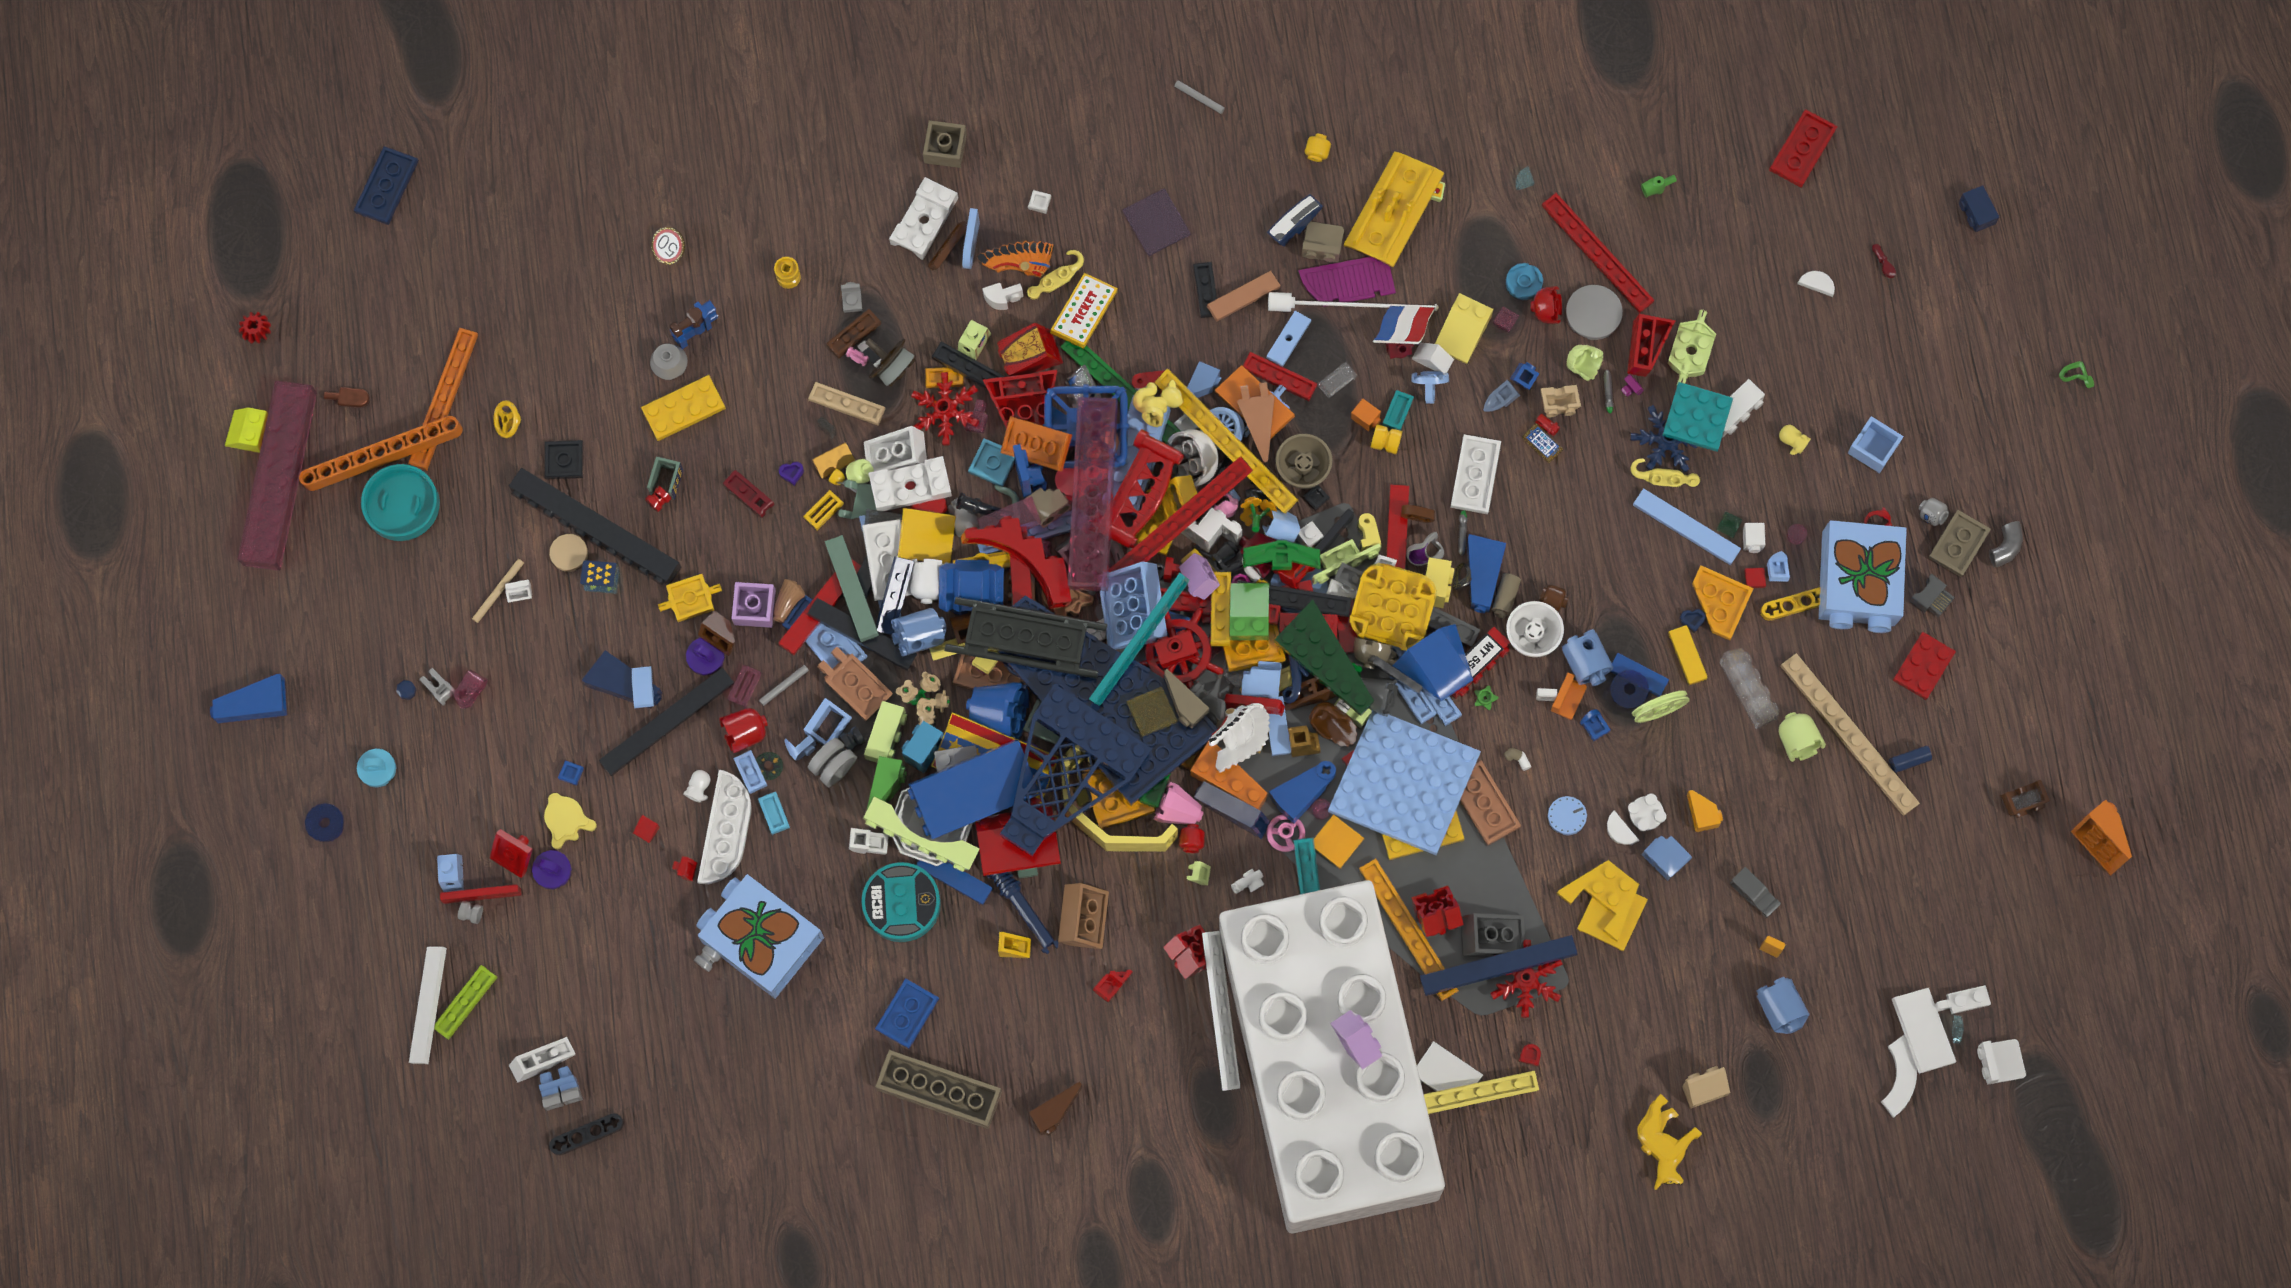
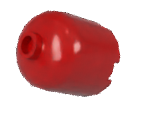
M746 708L719 718L721 728L725 727L727 735H724L733 754L755 745L765 738V727L768 726L767 720L764 715L760 716L755 709Z

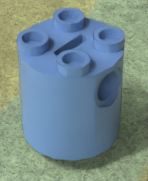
M933 608L891 620L895 632L892 633V639L894 644H899L902 656L944 643L947 630L946 623L943 617H938Z
M1589 630L1584 633V636L1579 638L1578 636L1569 638L1567 640L1568 643L1562 646V651L1578 684L1591 683L1592 686H1596L1606 681L1605 675L1613 670V665L1595 630Z
M1782 977L1774 981L1775 985L1771 987L1764 986L1756 990L1758 993L1756 997L1773 1031L1791 1034L1803 1027L1810 1014L1798 994L1792 979Z

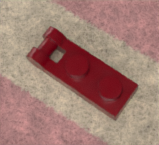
M734 470L723 482V486L751 508L760 518H763L766 515L765 512L775 505L770 498L737 470ZM759 500L764 502L760 507L756 505Z

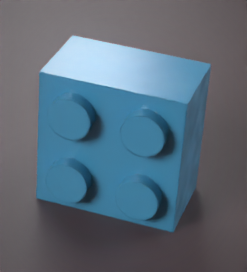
M923 721L921 725L917 724L914 728L911 740H907L904 743L902 754L906 763L925 773L934 760V752L938 751L944 735L943 732Z

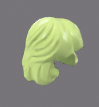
M1576 345L1568 354L1567 367L1572 372L1579 374L1584 380H1593L1598 373L1597 370L1602 365L1603 351L1589 345Z

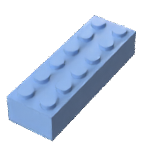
M1132 397L1128 411L1129 429L1126 464L1111 469L1102 499L1103 507L1110 506L1140 450L1133 446L1138 432L1143 429L1149 432L1150 436L1162 442L1171 411L1170 407H1167V412L1164 413L1162 426L1153 427L1142 419V413L1133 406ZM1119 441V445H1118L1117 452H1116L1119 456H1120V441ZM1147 463L1151 473H1153L1155 463ZM1151 479L1138 480L1145 494ZM1145 496L1129 497L1135 510H1141ZM1127 513L1130 515L1137 516L1136 513Z

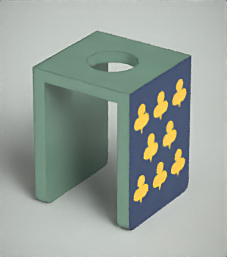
M656 457L647 485L648 491L651 495L654 493L661 468L674 470L668 493L672 500H675L683 473L682 465L677 461Z

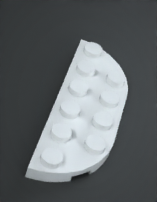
M719 770L697 881L698 884H712L728 877L738 867L744 853L751 816V799L742 782L731 773Z

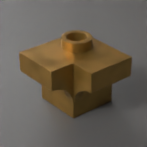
M1307 725L1288 728L1292 757L1321 753L1318 733L1309 732Z

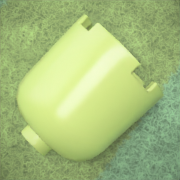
M1790 713L1785 716V720L1779 726V736L1792 762L1798 757L1800 761L1810 758L1818 753V748H1825L1826 744L1816 724L1807 714Z

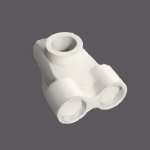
M1251 869L1243 874L1244 878L1231 884V888L1235 894L1248 887L1250 892H1253L1264 885L1261 880L1263 874L1260 870L1254 872Z

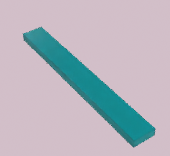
M1181 573L1177 575L1089 700L1098 706L1103 703L1189 583L1187 577Z

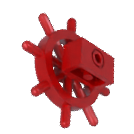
M1200 607L1196 608L1190 621L1185 619L1172 620L1168 611L1165 615V623L1170 638L1165 636L1159 638L1157 642L1146 644V660L1139 662L1146 667H1150L1152 672L1164 678V671L1158 667V663L1161 664L1163 669L1166 668L1171 673H1173L1176 665L1179 663L1182 675L1174 676L1183 684H1186L1188 689L1194 685L1193 681L1201 677L1206 670L1217 675L1224 673L1221 667L1210 663L1212 655L1211 637H1207L1203 629L1197 625L1203 613V609ZM1175 629H1186V630L1179 631V632H1177V633H1176V631H1175ZM1192 633H1195L1200 638V641L1195 642ZM1203 648L1202 658H1199L1198 649ZM1155 649L1158 656H1154ZM1186 660L1198 666L1189 672Z

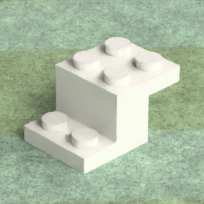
M1211 508L1198 525L1194 521L1181 534L1209 553L1221 536L1231 540L1238 546L1242 538L1241 525L1236 521L1228 520L1222 511Z

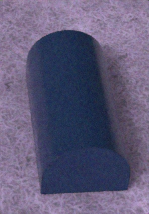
M1924 746L1892 757L1888 762L1891 769L1897 773L1932 761V754L1929 746Z

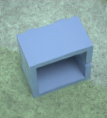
M1871 416L1851 445L1848 454L1880 473L1904 436Z

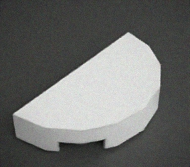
M1807 272L1798 281V285L1831 297L1834 295L1835 287L1833 281L1823 272Z
M1613 811L1607 822V832L1611 839L1623 845H1633L1639 842V839L1619 815Z

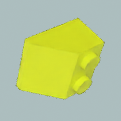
M254 408L234 410L225 446L262 453L272 418L264 410Z

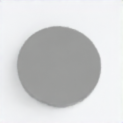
M1587 285L1576 290L1569 298L1566 306V319L1570 328L1577 334L1590 340H1599L1610 336L1618 328L1622 319V305L1617 295L1610 289L1600 285Z

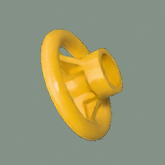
M505 400L496 406L493 416L494 427L503 438H510L516 433L521 418L512 402ZM508 406L512 412L506 413L502 408ZM499 416L502 418V423H503L502 429H501L500 423H499Z

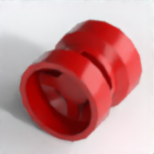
M658 486L654 489V493L648 495L645 500L655 511L659 512L662 506L672 500V498L661 486Z

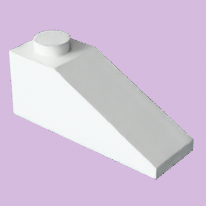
M565 1037L516 1056L509 1067L518 1083L573 1057L575 1052L568 1038Z

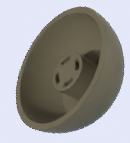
M1297 434L1286 439L1279 447L1276 454V467L1279 475L1287 484L1295 488L1309 489L1321 484L1329 475L1332 467V454L1327 444L1320 438L1311 434Z

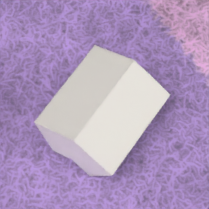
M529 580L505 584L508 603L532 598Z

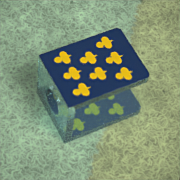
M584 560L580 583L584 585L585 591L617 594L620 569L617 563Z

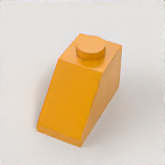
M1693 790L1688 791L1686 796L1695 831L1700 832L1718 828L1721 821H1723L1721 810L1717 809V805Z

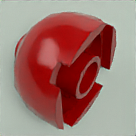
M1557 286L1542 288L1536 293L1534 301H1531V311L1535 312L1536 318L1545 324H1559L1561 321L1558 320V314L1562 315L1561 294H1557L1556 290H1559Z

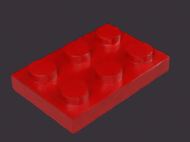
M1922 632L1893 681L1927 700L1956 651Z

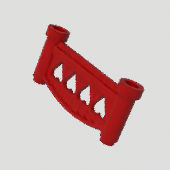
M1143 429L1138 432L1133 446L1140 450L1105 516L1097 513L1089 525L1091 532L1095 534L1100 533L1129 549H1133L1138 544L1139 539L1136 538V535L1157 511L1167 491L1174 464L1179 465L1184 457L1181 451L1149 435V432ZM1163 462L1164 467L1160 470V475L1154 477L1147 463ZM1154 479L1155 484L1151 487V492L1145 494L1138 480ZM1145 496L1146 501L1142 504V509L1139 511L1135 510L1129 497ZM1136 513L1137 518L1133 520V526L1126 527L1120 514Z

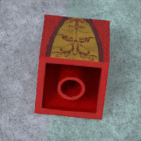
M1033 323L997 342L999 347L998 353L1004 360V369L1007 375L1032 374L1063 363L1053 334L1050 333L1051 329Z

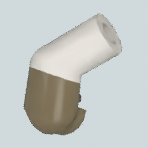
M1509 748L1504 753L1506 760H1517L1523 771L1531 768L1523 751Z

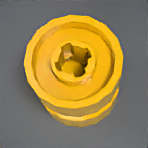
M791 257L778 259L774 266L777 282L783 288H794L801 279L797 262Z
M1377 424L1371 448L1377 450L1385 448L1386 452L1397 454L1403 431L1397 429L1388 431L1386 426Z

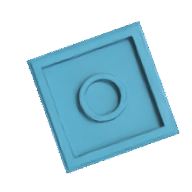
M984 438L968 473L1003 487L1015 463V458L1000 453L1001 445Z

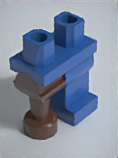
M710 300L703 305L698 301L694 304L695 308L687 311V317L679 324L673 322L669 325L672 337L682 349L688 346V339L694 335L702 334L705 329L707 331L712 328L711 322L718 318L716 308Z

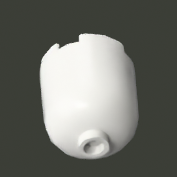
M911 559V561H914L910 576V592L915 598L921 599V603L932 604V600H939V567L948 562L942 564V560L924 559V562H917V559Z

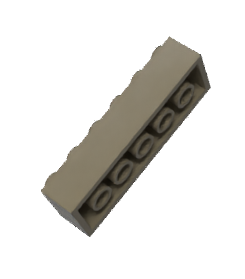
M891 1050L888 1051L875 1086L877 1091L986 1129L990 1127L1002 1094L1001 1088Z

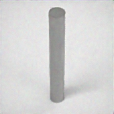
M1179 80L1175 83L1174 87L1218 113H1223L1225 107Z
M803 665L759 700L763 706L807 673L809 671L808 668Z

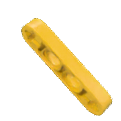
M1821 587L1767 602L1761 608V616L1765 620L1770 621L1819 607L1820 598L1816 600L1818 603H1815V597L1820 595ZM1802 597L1810 598L1811 604L1808 606L1801 603ZM1790 602L1793 605V609L1786 611L1783 608V603ZM1776 604H1779V610L1774 611L1771 616L1769 613H1765L1767 607L1772 610L1777 608Z

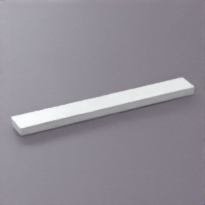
M1220 931L1202 933L1222 1090L1239 1089L1240 1081Z

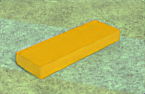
M1687 625L1669 631L1668 634L1688 684L1692 685L1707 680V674Z

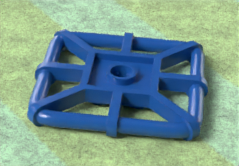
M1083 384V386H1057L1046 390L1044 425L1042 426L1058 431H1067L1068 434H1072L1069 448L1083 447V461H1065L1063 468H1083V470H1088V468H1116L1126 464L1129 424L1128 398L1124 387L1089 386V384ZM1089 393H1115L1102 408H1089ZM1056 394H1083V408H1069ZM1052 398L1067 412V425H1052ZM1120 399V423L1105 424V413ZM1084 423H1088L1091 426L1088 432H1084V429H1081ZM1105 430H1120V456L1105 443ZM1089 447H1103L1115 460L1089 461Z

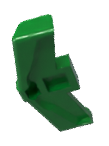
M1276 540L1275 542L1243 548V568L1272 562V570H1291L1292 562L1320 570V549L1288 542L1287 540Z

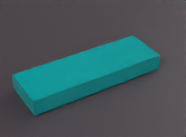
M1314 838L1293 840L1300 895L1319 891L1320 883Z

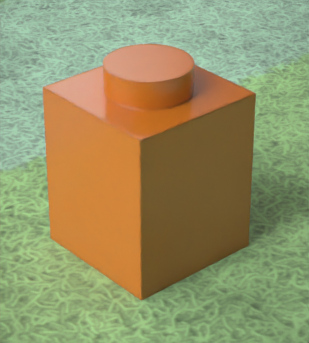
M1362 399L1351 412V419L1369 432L1372 427L1376 428V425L1380 423L1381 411L1365 399Z

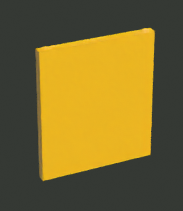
M903 508L898 557L917 559L918 561L935 559L942 560V564L945 562L951 563L956 516Z
M1635 894L1617 942L1603 931L1615 915L1593 897L1577 930L1605 942L1620 951H1624L1648 899Z

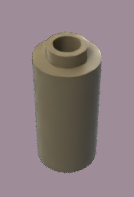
M1507 573L1502 575L1492 607L1495 616L1500 618L1510 616L1521 582L1519 577Z

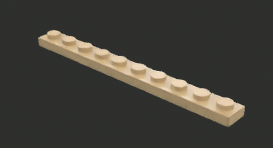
M1796 653L1782 663L1781 668L1900 813L1905 816L1920 804L1798 654Z

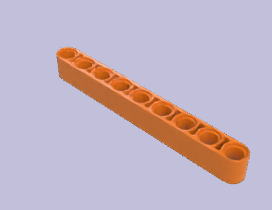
M447 416L305 469L300 473L299 481L307 490L315 491L455 439L462 434L463 428L455 417ZM456 424L454 429L448 430L451 425ZM434 431H438V433L435 436L431 437V434ZM420 437L417 443H413L416 438ZM402 444L400 449L395 450L397 445ZM384 451V454L378 457V453ZM367 457L365 462L360 463L362 458ZM349 464L347 469L342 470L344 465ZM327 471H331L328 476H324ZM313 477V480L310 483H307V480Z

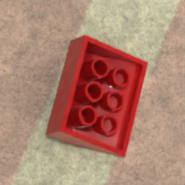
M1052 806L1045 807L1047 816H1052ZM1037 808V810L1043 813L1042 808ZM1011 813L987 816L975 821L983 876L1061 864L1056 831L1044 839L1033 856H1031L1000 835V832L1011 818Z

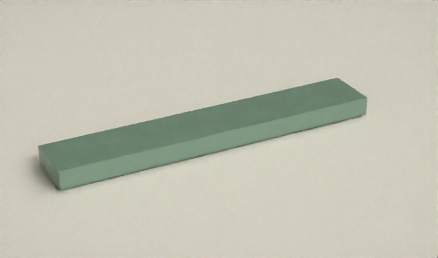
M843 535L825 541L860 641L863 642L879 636Z

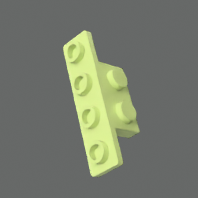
M1353 539L1321 554L1320 562L1325 570L1313 576L1312 584H1323L1328 581L1329 577L1336 575L1342 562L1355 568L1363 560L1375 558L1379 555L1381 545L1378 543L1360 552Z

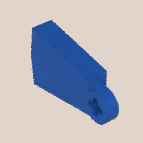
M1330 761L1319 763L1317 766L1269 791L1270 799L1279 811L1295 824L1336 775L1335 765ZM1323 768H1325L1326 770L1330 769V774H1322Z

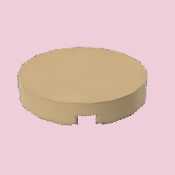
M564 534L553 541L549 555L552 563L558 569L564 572H572L582 567L583 561L587 560L588 549L585 542L579 536Z

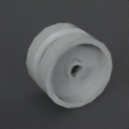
M838 738L827 742L815 754L808 765V769L815 776L821 775L820 780L827 787H831L839 782L849 772L857 759V756L850 749L844 750L845 746Z

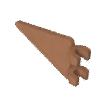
M1267 382L1259 383L1261 396L1250 397L1248 385L1240 386L1242 399H1239L1237 404L1262 461L1266 463L1269 457L1274 395L1268 394Z

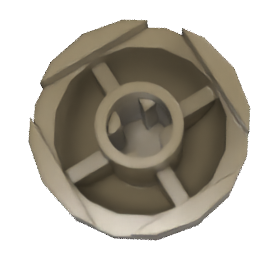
M1355 637L1353 652L1356 659L1363 663V667L1374 669V665L1368 662V659L1375 655L1387 662L1393 645Z

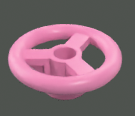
M1281 814L1270 821L1266 835L1273 848L1282 852H1290L1295 850L1291 839L1296 825L1299 828L1298 839L1305 838V828L1299 819L1295 824L1292 822L1282 823L1279 828H1274L1277 822L1289 820ZM1286 829L1290 833L1288 835H1285L1282 833V831ZM1272 834L1279 835L1285 839L1287 846L1276 843Z

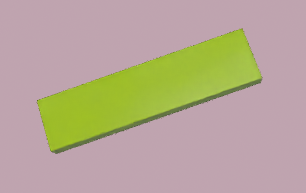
M481 965L437 1020L434 1030L449 1040L498 977Z

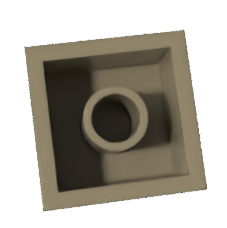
M929 120L923 151L924 163L961 168L967 135L966 125Z

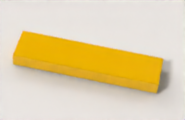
M1214 572L1220 586L1211 593V646H1230L1231 572Z

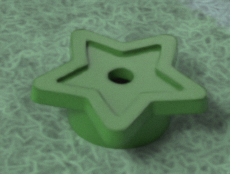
M1490 686L1483 690H1474L1477 696L1475 706L1483 705L1487 710H1490L1492 702L1498 699V696L1491 692Z

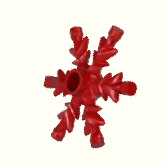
M942 372L941 383L937 382V386L941 390L937 392L942 395L941 399L935 400L934 395L930 397L926 390L924 395L917 391L912 393L913 398L920 400L918 405H927L926 408L931 406L934 408L932 414L926 413L927 417H918V420L921 422L913 427L919 430L925 427V431H927L931 422L934 425L935 419H941L942 423L938 428H942L938 433V437L943 435L942 445L944 446L950 445L949 434L954 435V432L949 427L953 426L949 422L950 418L956 417L957 423L960 420L964 427L967 426V423L975 427L979 424V420L970 417L973 412L963 413L965 409L960 411L956 409L958 404L965 405L963 401L973 400L970 395L976 393L978 389L975 385L971 386L967 391L966 387H963L960 394L956 392L955 399H950L948 395L952 392L949 389L953 381L948 382V372Z
M1523 940V948L1531 946V940ZM1558 960L1543 964L1542 966L1539 965L1538 969L1528 968L1510 973L1514 976V980L1512 982L1505 980L1506 984H1496L1499 989L1490 992L1492 999L1494 1000L1503 995V999H1506L1510 991L1513 995L1515 988H1520L1522 993L1517 998H1521L1516 1007L1522 1006V1018H1529V1007L1534 1008L1533 1003L1529 999L1534 998L1529 994L1531 989H1537L1538 996L1542 993L1545 1001H1548V997L1558 1003L1562 996L1553 992L1556 987L1545 986L1547 982L1540 984L1538 978L1540 975L1547 977L1546 973L1556 974L1554 968L1563 965L1562 961ZM1524 975H1527L1530 977V979L1524 980L1522 977Z

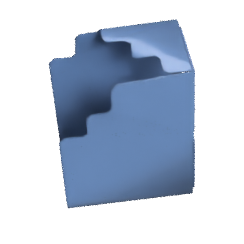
M1663 836L1656 838L1641 854L1667 881L1692 859L1691 855L1672 836L1668 839H1665Z

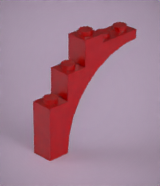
M1006 516L1001 518L996 527L995 525L986 526L984 529L971 527L967 528L961 535L962 544L992 546L1005 551L1028 567L1038 580L1046 596L1049 609L1068 607L1072 602L1064 557L1050 556L1045 559L1042 539L1035 538V536H1028L1023 539L1019 518Z

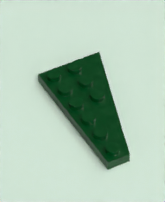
M1312 599L1274 639V642L1356 713L1362 716L1374 703V699Z

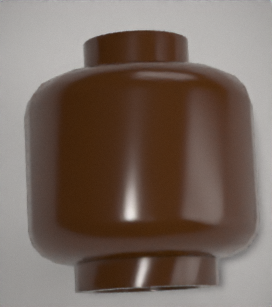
M1548 585L1547 588H1543L1539 602L1546 603L1559 612L1561 607H1566L1568 597L1565 596V589Z

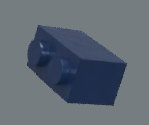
M1983 185L1962 194L1959 200L1960 208L1963 212L1965 211L1970 227L1974 228L1975 232L1997 223L1999 215Z

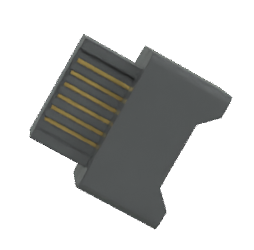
M1931 574L1926 581L1927 586L1921 593H1915L1910 602L1925 613L1929 610L1939 618L1955 597L1944 590L1947 586L1945 583Z

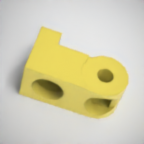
M1369 513L1362 514L1357 523V529L1363 539L1359 544L1360 552L1378 543L1381 545L1374 516Z

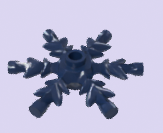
M1654 405L1648 407L1647 409L1652 417H1648V420L1655 423L1653 427L1659 428V433L1654 435L1650 430L1648 434L1640 429L1641 434L1631 433L1630 436L1632 441L1641 440L1640 445L1647 442L1651 445L1654 441L1659 444L1658 448L1652 449L1654 453L1647 455V458L1651 460L1646 465V468L1653 470L1656 463L1662 465V456L1666 457L1664 451L1671 450L1670 458L1674 457V466H1677L1679 463L1683 473L1687 472L1690 469L1685 460H1689V458L1681 454L1684 452L1683 450L1678 449L1680 443H1683L1686 447L1688 446L1687 443L1662 436L1667 419L1663 421V412L1661 411L1658 414ZM1689 444L1693 448H1697L1696 445Z

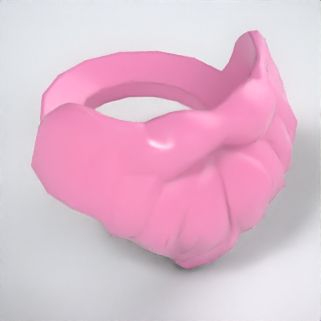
M1227 493L1224 496L1230 502L1224 501L1219 506L1215 504L1213 509L1222 511L1226 518L1234 516L1239 502L1238 499L1233 498Z

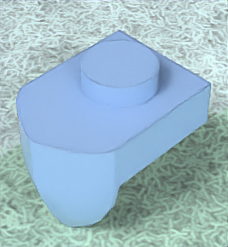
M1782 551L1772 555L1767 562L1769 581L1788 582L1790 578L1788 558Z
M810 735L796 747L787 739L784 740L789 754L795 761L800 760L805 755H810L815 750L816 742Z

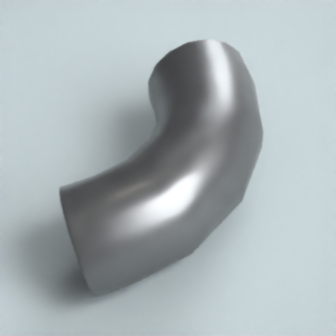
M2019 521L2011 522L2001 527L2004 536L2002 544L1997 548L1989 550V558L1994 568L2012 561L2020 552L2023 534Z

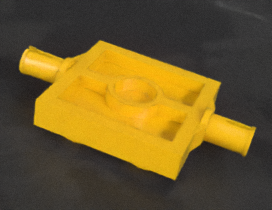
M699 574L666 585L669 601L658 604L660 612L671 608L676 615L677 621L681 622L714 611L711 594L720 592L722 589L720 583L709 587L705 583L703 574Z

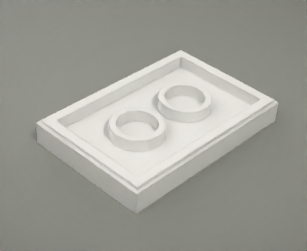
M1434 1041L1417 1065L1420 1081L1436 1092L1478 1083L1483 1074Z

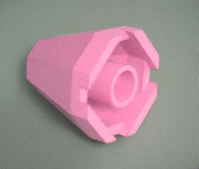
M1169 782L1165 788L1168 789L1167 794L1163 793L1159 807L1155 811L1156 816L1154 820L1161 823L1195 824L1196 821L1200 822L1203 816L1202 806L1179 785Z

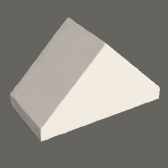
M1420 343L1412 357V360L1434 371H1441L1443 375L1448 372L1454 361L1439 344Z

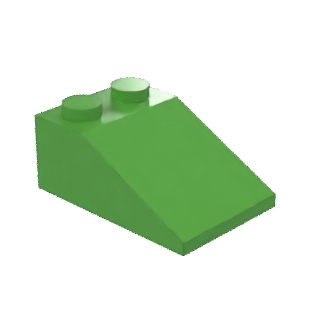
M1231 583L1230 640H1269V583Z
M879 756L867 809L873 797L889 803L901 788V784L905 783L907 771H905L906 767L903 766L902 760Z

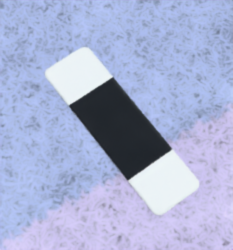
M866 341L857 346L865 356L869 357V361L875 367L882 360L869 348Z

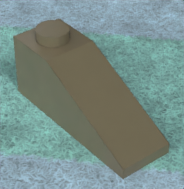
M1166 669L1164 671V679L1177 714L1180 717L1179 721L1184 726H1189L1193 729L1208 714L1209 707Z

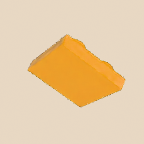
M1333 814L1314 838L1315 850L1341 869L1362 843L1364 837Z

